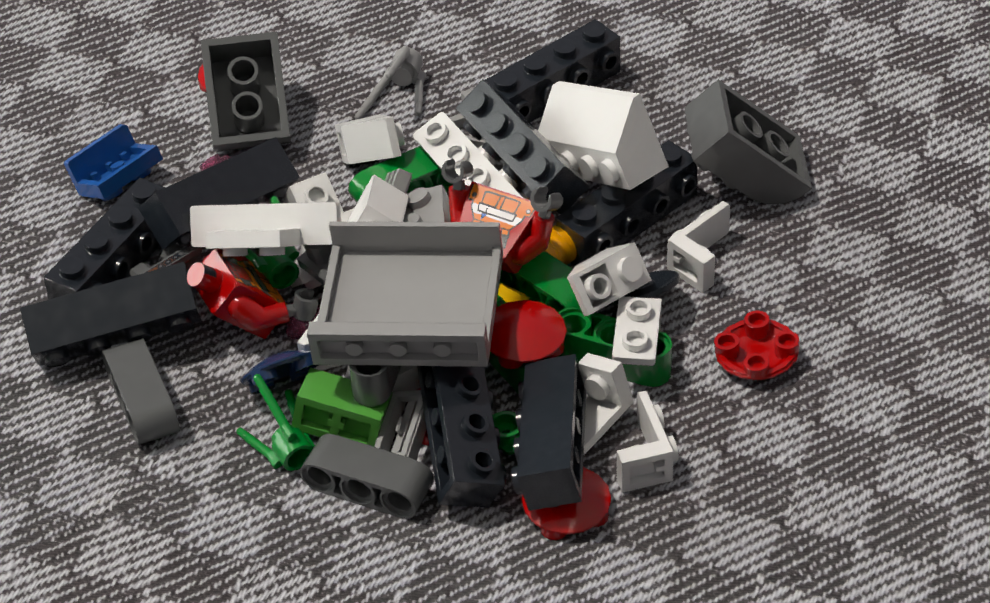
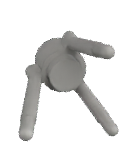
M403 46L396 51L383 77L355 114L356 120L363 118L391 80L399 86L415 84L414 112L416 116L422 114L423 83L427 75L421 70L423 59L418 51L408 46Z

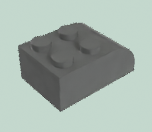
M277 31L200 40L213 151L251 148L277 137L280 144L291 143Z
M719 79L684 108L693 161L703 171L709 170L721 178L730 189H737L749 198L764 204L791 202L802 197L812 189L800 136Z

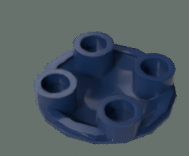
M310 350L285 351L272 355L258 363L241 378L240 382L249 387L251 395L260 394L259 388L253 379L256 374L262 376L266 385L271 390L275 387L274 381L290 376L292 382L303 380L306 378L310 367L316 368L319 365H313Z

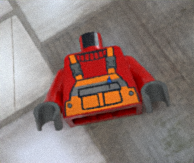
M455 160L445 161L441 169L442 175L447 182L453 183L449 187L450 221L500 222L503 246L501 270L515 274L519 272L523 265L529 263L548 248L554 223V215L551 212L558 210L563 204V197L560 193L550 194L547 202V186L534 189L530 200L473 181L470 186L465 185V180L472 176L473 165L467 160L461 162L460 175H458L455 171Z
M250 248L256 255L260 256L259 248ZM215 249L203 259L202 263H194L187 273L188 284L197 289L211 313L263 339L270 334L276 325L289 322V317L294 316V318L301 321H310L317 313L318 299H313L314 291L312 289H298L295 292L293 304L287 305L278 290L272 287L263 273L259 272L245 256H223L221 249Z

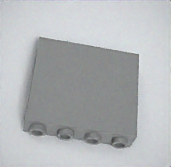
M500 222L329 223L332 250L317 322L309 321L307 331L313 365L488 367L503 259Z

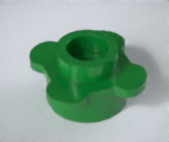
M512 411L497 412L492 416L494 426L499 429L500 433L498 449L507 455L515 454L514 438L520 437L516 413Z

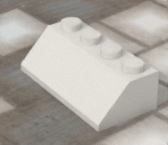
M562 81L552 85L538 132L584 180L631 190L669 167L639 93Z

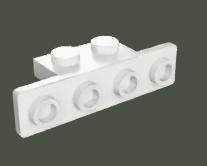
M444 112L438 113L413 134L416 142L441 169L445 161L454 159L456 163L455 171L460 175V163L466 160L473 165L474 170L472 176L465 180V185L470 186L473 181L522 197L515 190L518 187L516 182L503 169L498 171L494 167L497 163L482 148L483 145L477 148Z
M339 202L191 206V245L193 247H206V249L222 248L223 256L248 255V248H259L260 256L285 255V247L332 245L329 223L341 222V206Z

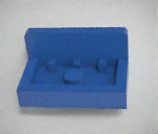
M119 124L64 162V166L79 196L106 201L120 195L123 192L122 187L132 180H138L149 175L152 172L151 167L163 160V157L157 145L135 143L128 126Z

